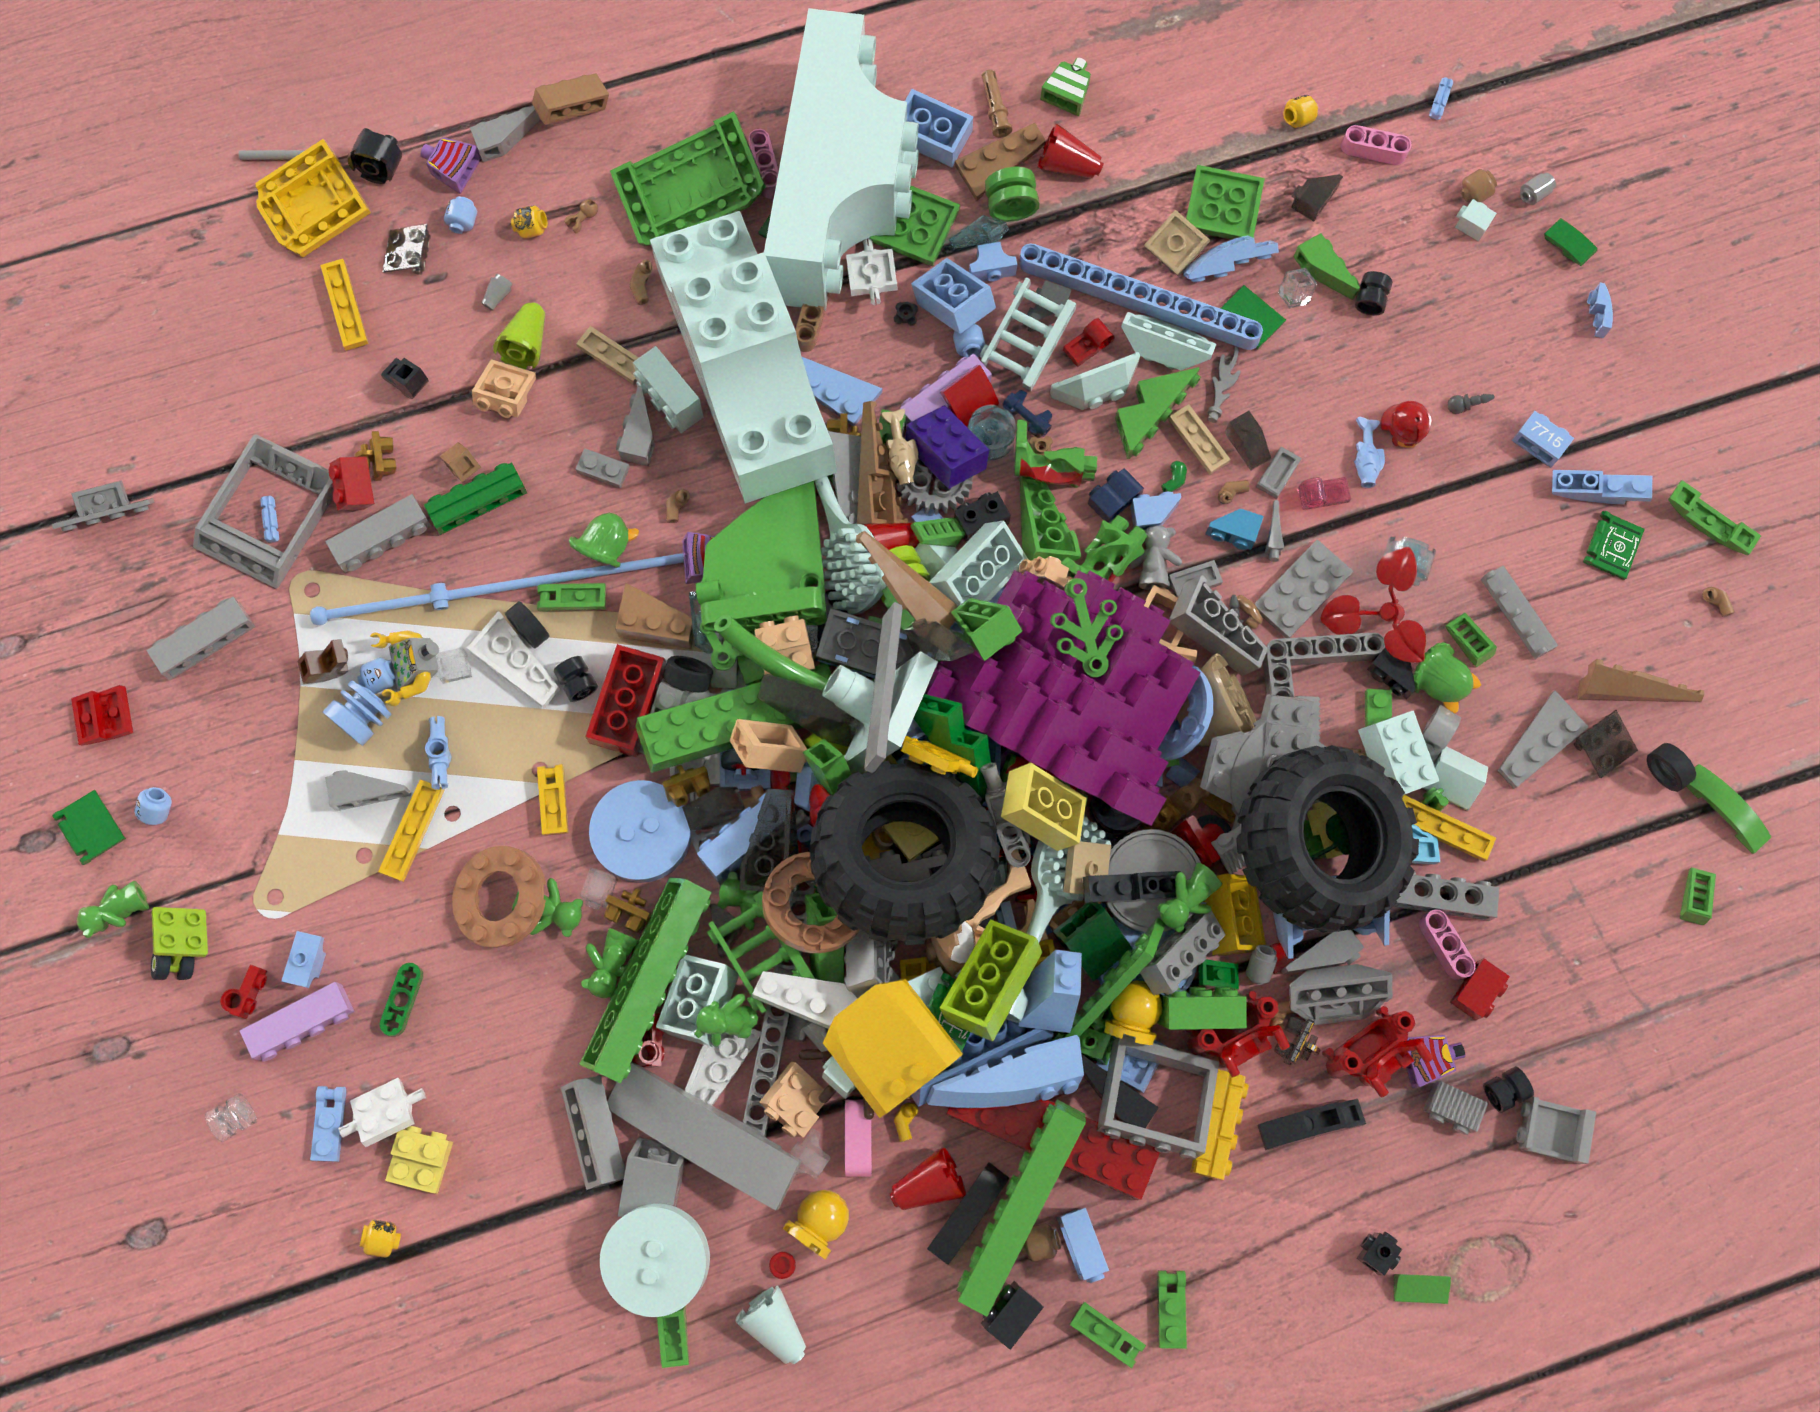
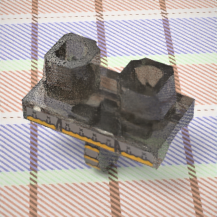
M1295 1017L1288 1019L1284 1030L1295 1035L1293 1043L1289 1042L1290 1047L1285 1050H1281L1278 1043L1274 1048L1278 1055L1285 1058L1284 1063L1290 1066L1295 1064L1302 1049L1304 1051L1301 1058L1308 1061L1311 1054H1320L1321 1050L1315 1046L1318 1040L1317 1036L1311 1035L1309 1041H1306L1315 1023L1310 1019L1303 1021Z

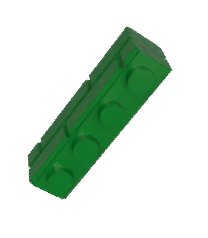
M502 463L497 465L493 472L476 475L470 483L455 485L451 488V492L445 495L438 494L432 496L424 506L436 530L442 535L527 494V491L513 463Z

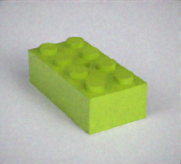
M990 919L940 1006L945 1020L952 1025L993 1042L1042 954L1037 937Z

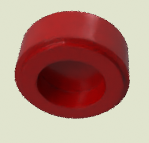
M783 1251L774 1254L769 1263L770 1272L778 1279L790 1277L796 1269L795 1258L790 1253Z

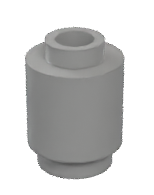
M1549 173L1538 174L1521 186V199L1525 203L1535 205L1553 192V189L1556 187L1554 177Z
M1258 945L1253 950L1245 972L1252 983L1262 985L1270 982L1277 962V952L1273 948L1266 945Z

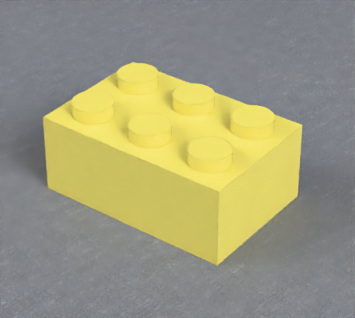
M1029 763L1009 771L1001 817L1056 851L1080 843L1087 798L1039 767Z

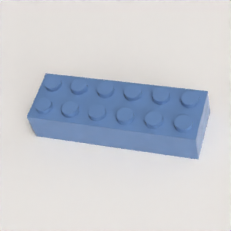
M1005 1019L993 1042L970 1033L962 1050L963 1055L914 1092L911 1097L919 1107L927 1103L926 1099L932 1085L963 1073L968 1077L978 1067L986 1064L989 1068L1001 1063V1058L1011 1055L1013 1059L1025 1054L1024 1049L1052 1041L1054 1031L1019 1027L1018 1023Z

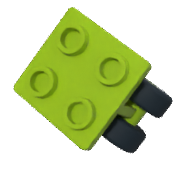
M154 907L152 909L153 955L151 959V976L154 980H165L169 972L177 973L178 980L190 979L194 972V957H206L208 954L206 911L204 909Z

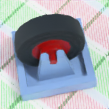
M735 749L720 752V791H750L752 787L759 785L763 786L764 790H771L770 770L745 767Z

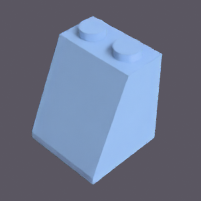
M1055 950L1031 972L1023 987L1029 1004L1022 1021L1018 1023L1019 1027L1071 1032L1081 992L1082 953Z

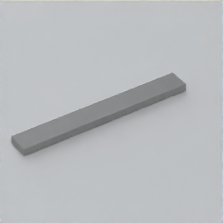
M896 602L891 605L882 618L864 770L871 773L875 772L886 759L903 608L901 604Z

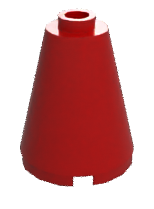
M1055 124L1043 147L1044 157L1040 156L1037 168L1093 178L1094 175L1099 176L1104 163L1101 162L1102 157L1063 127Z
M912 523L862 524L888 550L905 545L913 546L915 549L920 543L911 528Z
M946 1148L936 1150L892 1186L893 1192L890 1193V1198L896 1208L900 1207L902 1210L960 1199L966 1195L961 1175L958 1176L955 1169L957 1165Z

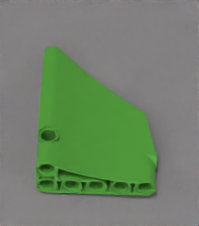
M814 481L764 497L707 543L703 579L701 582L696 583V594L698 603L701 606L702 628L704 630L716 631L714 629L715 621L720 616L726 614L730 615L742 627H756L760 623L774 621V625L784 623L783 618L798 615L799 620H805L806 626L822 625L827 622L825 582ZM813 584H817V585H818L817 587H809L810 585H813Z

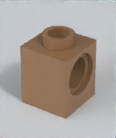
M459 442L440 456L452 474L461 482L481 468L469 450Z

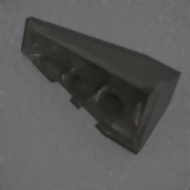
M767 789L757 816L758 822L754 833L751 834L749 839L750 844L747 853L743 856L741 862L740 890L763 892L766 881L774 868L785 859L799 854L793 790ZM799 884L792 892L799 891Z

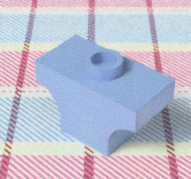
M1001 242L977 245V260L970 264L969 273L981 281L988 280L991 282L1004 277L1016 276V256L1005 254L1002 250Z
M299 931L296 932L281 980L282 982L309 988L312 980L319 978L326 953L323 952V937Z

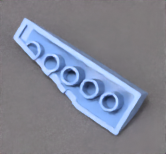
M1078 1035L1031 1046L1024 1049L1025 1054L1013 1059L1011 1055L1001 1058V1063L989 1068L986 1064L978 1067L968 1077L963 1073L932 1085L926 1102L928 1105L987 1108L1011 1106L1041 1099L1046 1101L1059 1094H1071L1078 1089L1084 1076L1080 1039Z

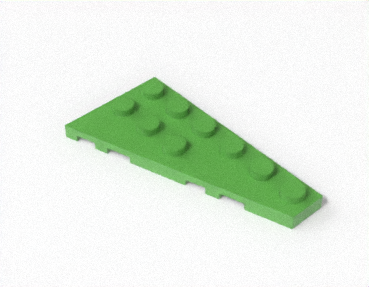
M1157 918L1148 930L1138 938L1133 949L1127 950L1123 954L1118 966L1115 969L1112 967L1103 977V984L1085 1002L1079 1013L1075 1014L1071 1032H1057L1052 1041L1074 1035L1080 1037L1154 958L1166 925L1160 918Z

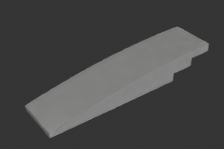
M631 1061L629 1075L621 1083L616 1082L607 1101L609 1110L704 1170L770 1208L778 1210L802 1160L782 1150L780 1145L761 1136L762 1133Z

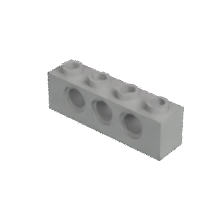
M1414 872L1406 890L1403 893H1399L1401 897L1397 899V903L1393 906L1424 912L1441 910L1446 915L1491 921L1497 918L1499 887L1491 886V883L1487 881H1476L1473 884L1467 883L1464 878L1452 877L1450 880L1441 879V875L1438 874L1419 876ZM1415 885H1419L1423 888V897L1418 896L1415 893ZM1440 889H1445L1449 893V900H1444L1440 896ZM1466 892L1473 895V904H1470L1466 901Z

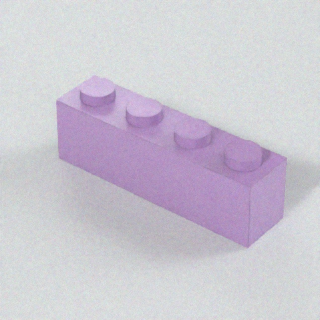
M975 354L968 358L963 357L957 362L955 368L951 371H944L936 382L932 385H925L917 396L913 399L910 397L901 404L900 409H905L906 425L944 405L951 411L940 392L974 366L981 365L990 383L992 373Z
M333 982L240 1030V1033L251 1058L265 1062L276 1057L277 1052L285 1047L286 1049L294 1048L301 1044V1039L309 1035L314 1037L325 1031L324 1027L332 1023L337 1025L348 1020V1015L355 1011L343 985Z

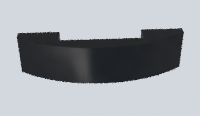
M988 1162L927 1249L949 1265L1010 1178Z

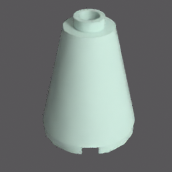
M776 1286L775 1289L770 1287L749 1302L750 1307L745 1313L742 1309L735 1321L783 1363L791 1362L795 1364L804 1357L805 1353L803 1351L806 1345L779 1286Z

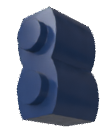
M1125 468L1119 472L1117 470L1113 471L1107 477L1106 484L1102 487L1097 485L1089 493L1088 505L1108 523L1130 506L1133 498L1142 495L1144 487Z

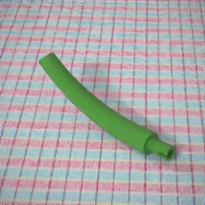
M722 615L715 621L714 629L755 664L802 693L846 714L835 703L822 696L829 680L828 678L805 668L777 652L743 628L730 615Z

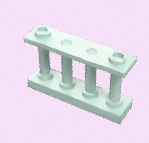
M1026 277L1023 283L1019 282L1013 293L1016 296L990 345L985 344L979 357L982 358L981 362L985 367L991 360L1020 375L1021 379L1024 380L1023 387L1032 391L1075 312L1076 303L1069 299L1065 305H1058L1031 291L1029 289L1031 285L1030 279ZM1023 298L1053 312L1055 317H1057L1054 326H1047L1017 310ZM1012 318L1044 334L1043 337L1046 340L1043 346L1038 345L1036 347L1006 331ZM1002 339L1033 355L1032 358L1035 361L1031 368L1028 366L1025 368L995 352L1000 340Z

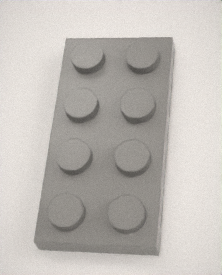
M1317 539L1256 601L1255 605L1261 616L1285 638H1290L1353 573V570Z

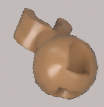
M591 199L582 201L580 211L576 215L566 217L564 220L565 224L569 226L572 222H576L572 229L574 233H578L582 227L581 223L586 218H592L597 214L598 205Z

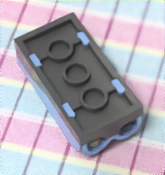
M830 609L815 661L835 667L842 665L852 672L875 678L882 624ZM900 630L896 670L920 651H923L926 637Z

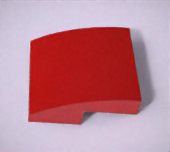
M981 365L974 366L940 392L950 407L951 412L967 428L999 405L996 393Z
M118 685L101 692L90 691L71 698L79 745L104 742L134 733L125 686Z

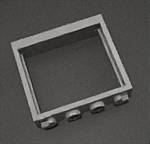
M1123 1035L1122 1039L1115 1038L1112 1043L1097 1131L1104 1132L1105 1135L1110 1136L1112 1139H1120V1137L1129 1139V1142L1133 1145L1145 1146L1147 1144L1154 1146V1149L1158 1152H1176L1184 1159L1187 1157L1195 1159L1203 1155L1206 1150L1219 1062L1154 1043L1153 1045L1135 1043L1136 1038ZM1125 1054L1204 1076L1194 1142L1113 1120Z

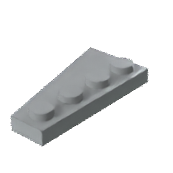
M828 431L833 443L837 473L833 474L832 477L836 499L848 521L852 524H857L861 436Z
M1554 690L1497 771L1515 789L1584 732L1588 726Z

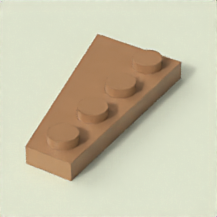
M1033 123L955 160V167L975 200L978 201L986 192L985 180L989 175L998 170L1017 167L1020 163H1024L1044 147L1046 140L1037 125Z

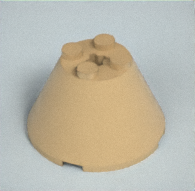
M1218 653L1212 655L1200 669L1207 677L1212 689L1213 716L1204 737L1197 746H1210L1214 737L1239 731L1243 733L1250 732L1254 728L1253 723L1256 722L1253 710L1235 674L1229 675L1225 668L1228 663ZM1188 696L1174 719L1175 721L1178 720L1180 726L1183 719L1189 713L1187 711V708H1189Z

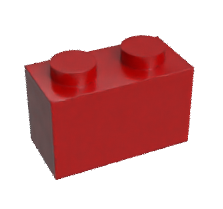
M339 457L329 463V477L333 482V500L336 503L337 511L362 510L375 504L367 457Z
M1485 958L1475 963L1474 973L1465 978L1450 1001L1451 1004L1475 1021L1483 1017L1487 1018L1492 1013L1495 1007L1492 1003L1497 996L1500 998L1508 988L1506 982L1510 977Z

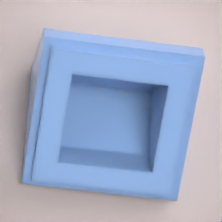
M1180 757L1178 758L1180 765L1172 766L1166 777L1179 787H1183L1190 783L1200 770Z

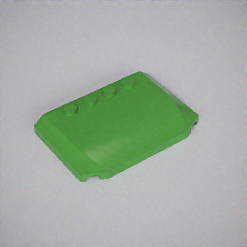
M734 111L713 121L715 125L634 164L629 161L610 170L637 241L641 246H651L650 239L742 211L750 207L766 188L742 126Z

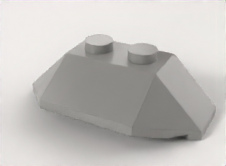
M1359 964L1307 970L1289 984L1291 1011L1299 1014L1307 1021L1313 1022V1025L1365 1019L1379 1009L1385 1001L1388 1002L1393 998L1391 972Z

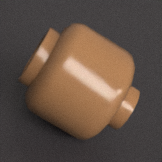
M1478 169L1463 179V189L1460 192L1466 202L1472 201V199L1477 202H1483L1494 195L1497 182L1489 170Z
M1048 1224L1033 1226L1021 1249L1023 1255L1027 1254L1033 1262L1054 1258L1057 1250L1061 1249L1056 1228L1052 1229Z

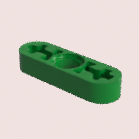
M405 963L399 968L380 1020V1029L388 1036L396 1037L401 1035L410 1017L423 980L422 969L414 963ZM414 968L413 972L416 974L415 979L411 978L408 983L409 987H413L412 991L400 987L401 983L406 986L408 978L404 976L405 972H410ZM404 992L408 995V1003L403 1007H398L395 1004V997L399 993ZM391 1009L404 1012L403 1016L397 1014L395 1022L399 1023L398 1028H393L390 1032L387 1022L393 1021L396 1015L391 1012Z

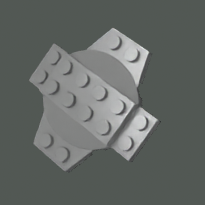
M1267 694L1261 719L1253 723L1254 728L1250 732L1243 733L1239 731L1212 738L1200 787L1232 804L1233 808L1231 809L1236 815L1233 829L1240 826L1237 820L1242 803L1250 797L1247 794L1250 791L1249 788L1261 771L1267 770L1274 760L1288 753L1312 746L1326 747L1315 740L1312 733L1313 729L1308 727L1314 702L1308 699Z

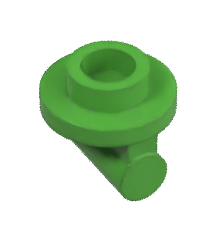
M1433 787L1423 795L1425 800L1422 803L1425 805L1429 804L1431 808L1441 812L1449 801L1446 797L1442 796L1444 792L1442 788L1437 790Z

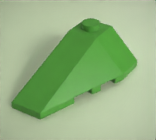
M1020 476L1022 550L1028 560L1031 561L1038 557L1046 559L1051 556L1058 558L1062 563L1067 557L1073 561L1080 559L1081 552L1078 538L1074 530L1070 531L1065 523L1067 518L1064 513H1060L1054 504L1056 499L1048 485L1044 482L1036 481L1032 477Z

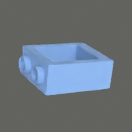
M1080 1208L1056 1217L1078 1278L1089 1283L1105 1278L1103 1273L1109 1271L1086 1208Z

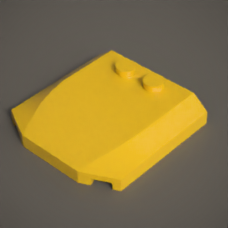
M324 139L256 182L258 210L277 241L283 247L301 257H305L371 213L337 156Z
M906 979L874 985L834 1017L823 1041L824 1046L879 1118L887 1114L963 1055Z

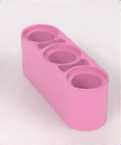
M1358 125L1350 126L1347 129L1341 143V149L1347 155L1392 165L1402 164L1411 148V141L1407 136Z
M756 129L749 135V146L766 185V188L761 193L765 198L774 199L779 173L768 133L765 130Z
M1432 910L1424 914L1419 921L1420 930L1447 975L1454 980H1462L1471 976L1475 971V962L1447 915L1441 910ZM1430 917L1438 921L1437 929L1430 926ZM1443 939H1447L1451 943V951L1444 949L1442 945ZM1457 961L1464 964V974L1456 969Z
M863 1099L845 1100V1177H872L871 1120H867L864 1117Z

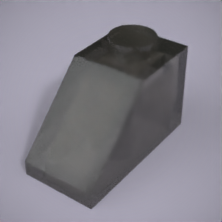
M1338 174L1307 179L1303 186L1298 185L1292 194L1294 201L1291 208L1314 222L1339 188L1343 176Z
M1250 411L1229 422L1225 434L1250 470L1271 459L1263 430Z

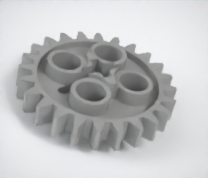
M918 458L913 475L914 482L900 485L898 479L895 481L897 483V492H901L902 499L908 498V506L915 503L916 511L924 507L925 514L930 509H933L935 515H937L938 509L942 508L944 513H947L948 506L956 510L957 503H964V497L968 498L969 492L972 490L973 476L950 489L936 477L933 494L929 495L933 473L927 467L921 466L925 464Z

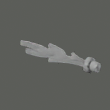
M1237 346L1234 348V356L1229 365H1225V355H1221L1218 368L1220 381L1216 377L1212 378L1215 401L1214 406L1209 407L1207 412L1209 415L1208 421L1216 423L1217 419L1221 417L1222 410L1219 407L1230 396L1229 393L1225 395L1222 393L1236 383L1241 373L1240 370L1234 375L1230 373L1237 361Z

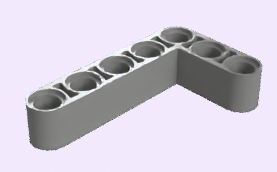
M1359 633L1271 640L1266 646L1268 650L1263 660L1266 694L1294 698L1291 666L1374 660L1385 648L1384 637L1379 633ZM1367 643L1375 644L1377 651L1369 649ZM1343 644L1350 645L1353 652L1345 651ZM1319 646H1325L1329 654H1323L1319 650ZM1299 647L1303 649L1305 655H1298L1294 648ZM1270 649L1278 650L1281 656L1274 657L1270 653ZM1273 673H1280L1283 676V680H1276L1273 677Z

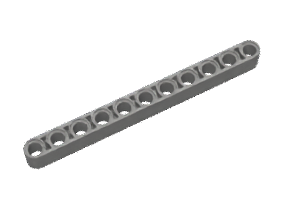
M814 885L806 891L799 890L797 886L793 889L789 897L791 911L797 904H803L806 907L805 895L814 894ZM806 912L801 916L794 914L798 920L807 924ZM781 962L775 966L774 973L791 975V971L795 968L793 965L786 966ZM767 1004L743 1119V1123L761 1132V1136L765 1138L770 1118L766 1114L761 1120L755 1121L751 1117V1111L754 1107H763L759 1102L765 1095L757 1093L756 1085L759 1081L766 1080L770 1083L771 1088L778 1079L791 1013L785 1011L783 1016L776 1017L772 1014L774 1006ZM772 1029H777L781 1033V1037L777 1042H769L767 1040V1033ZM765 1055H773L775 1057L773 1067L764 1068L762 1066L761 1060Z

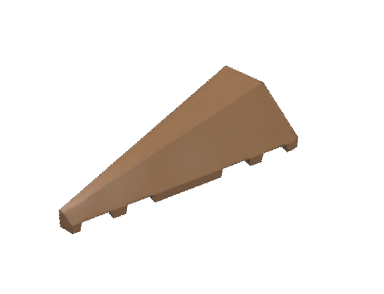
M864 402L857 524L908 523V519L903 518L900 504L903 503L902 497H898L895 490L894 481L897 479L888 462L889 449L887 444L882 442L880 430L883 429L882 423L877 422L874 407L877 406L876 402Z
M866 531L856 535V542L858 544L861 543L871 554L868 558L871 564L877 563L884 573L882 580L897 602L902 605L903 610L906 609L916 620L913 624L917 630L922 629L928 637L926 642L928 647L931 649L936 646L956 621L951 612L957 608V604Z
M1596 659L1588 665V674L1579 681L1577 700L1702 702L1704 690L1687 689V685L1678 684V687L1671 686L1667 679L1640 671L1623 670L1622 666L1617 664L1611 668L1604 666L1603 660Z

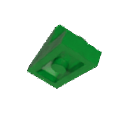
M1206 959L1198 965V987L1211 989L1217 986L1230 987V989L1238 990V964Z

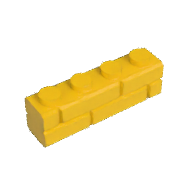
M1218 1069L1206 1150L1203 1155L1193 1159L1190 1173L1220 1181L1224 1180L1225 1176L1230 1175L1232 1161L1228 1160L1230 1150H1235L1238 1135L1234 1134L1236 1124L1240 1125L1243 1116V1109L1239 1108L1241 1098H1246L1249 1084L1245 1083V1076L1238 1075L1232 1078L1229 1072Z

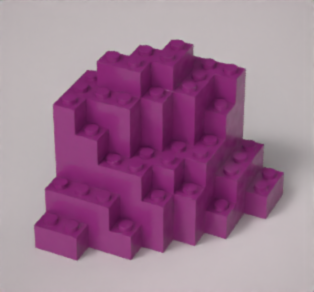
M1014 570L997 604L1010 607L1022 632L1015 637L1014 642L1003 646L985 661L969 642L963 640L959 643L952 639L941 661H938L924 694L962 703L965 725L986 734L998 744L1019 753L1029 762L1050 771L1060 780L1102 799L1114 809L1152 826L1167 799L1158 793L1160 788L1156 786L1168 764V761L1160 757L1162 752L1158 748L1201 672L1192 668L1194 662L1159 643L1171 621L1162 616L1163 610L1152 604L1149 608L1145 607V600L1121 587L1118 591L1114 590V583L1090 570L1088 574L1078 570L1074 578L1082 579L1087 585V593L1084 597L1091 624L1100 610V603L1103 600H1113L1117 605L1116 612L1108 616L1095 639L1097 650L1106 637L1108 626L1119 625L1123 630L1122 637L1119 640H1115L1106 656L1108 660L1107 671L1099 677L1089 676L1083 670L1081 661L1069 654L1061 653L1057 649L1059 639L1069 638L1073 641L1075 647L1087 653L1085 643L1065 630L1053 627L1050 622L1051 616L1054 613H1063L1066 615L1067 620L1080 627L1074 599L1069 598L1064 590L1044 580L1043 584L1037 582L1039 577L1025 570L1024 574ZM1075 584L1073 591L1076 594L1080 593L1081 586ZM1109 602L1104 606L1105 611L1110 612L1112 610V605ZM1061 616L1055 618L1056 625L1063 623ZM1115 627L1110 631L1111 636L1116 637L1118 635V630ZM1067 641L1062 642V650L1065 651L1069 648ZM1095 659L1092 662V667L1097 669L1100 666V662L1098 659Z

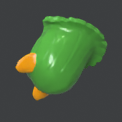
M609 512L595 517L586 527L582 536L579 539L577 537H570L569 543L570 547L586 557L620 568L621 564L617 562V559L623 554L627 543L636 539L639 530L627 528L620 516Z
M1437 643L1425 652V660L1419 662L1416 666L1413 676L1415 692L1419 693L1420 690H1425L1430 697L1442 701L1445 708L1456 713L1459 709V701L1465 699L1472 689L1479 688L1481 683L1478 677L1471 673L1467 665L1453 657L1455 651L1449 643Z

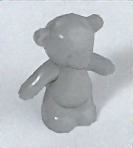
M1160 525L1151 526L1144 530L1147 534L1144 541L1147 549H1145V552L1140 557L1133 560L1128 567L1135 569L1143 563L1139 579V587L1141 589L1151 591L1153 585L1169 589L1170 583L1168 581L1166 560L1176 566L1182 564L1181 558L1167 549L1170 538L1176 534V530L1172 527L1166 528Z

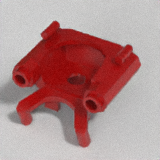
M1250 991L1245 995L1246 999L1250 1000L1246 1002L1247 1028L1197 1029L1196 1031L1195 1029H1185L1191 1035L1187 1040L1188 1050L1195 1055L1208 1054L1218 1057L1220 1064L1227 1068L1230 1076L1233 1078L1240 1074L1237 1066L1272 1048L1267 1036H1274L1281 1050L1289 1048L1290 1044L1283 1029L1279 1025L1269 1026L1270 1020L1279 1011L1278 1002L1271 996L1256 999L1257 994L1255 991Z
M1386 1006L1376 1010V1014L1383 1018L1369 1023L1335 1051L1332 1048L1322 1051V1055L1329 1059L1326 1063L1328 1074L1335 1078L1342 1076L1359 1077L1362 1084L1374 1088L1381 1098L1389 1093L1384 1084L1392 1079L1390 1076L1401 1067L1405 1069L1414 1062L1408 1051L1417 1050L1425 1063L1433 1059L1432 1054L1420 1038L1408 1040V1032H1412L1416 1024L1414 1016L1407 1011L1389 1015Z

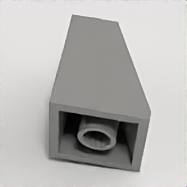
M638 1137L627 1157L618 1217H623L633 1209L647 1204H667L677 1207L687 1159L656 1140Z

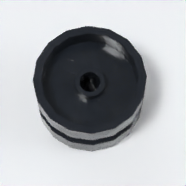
M1093 795L1089 805L1090 817L1092 822L1097 824L1098 830H1104L1105 834H1114L1115 837H1119L1120 834L1132 833L1141 824L1142 821L1114 809L1102 799Z

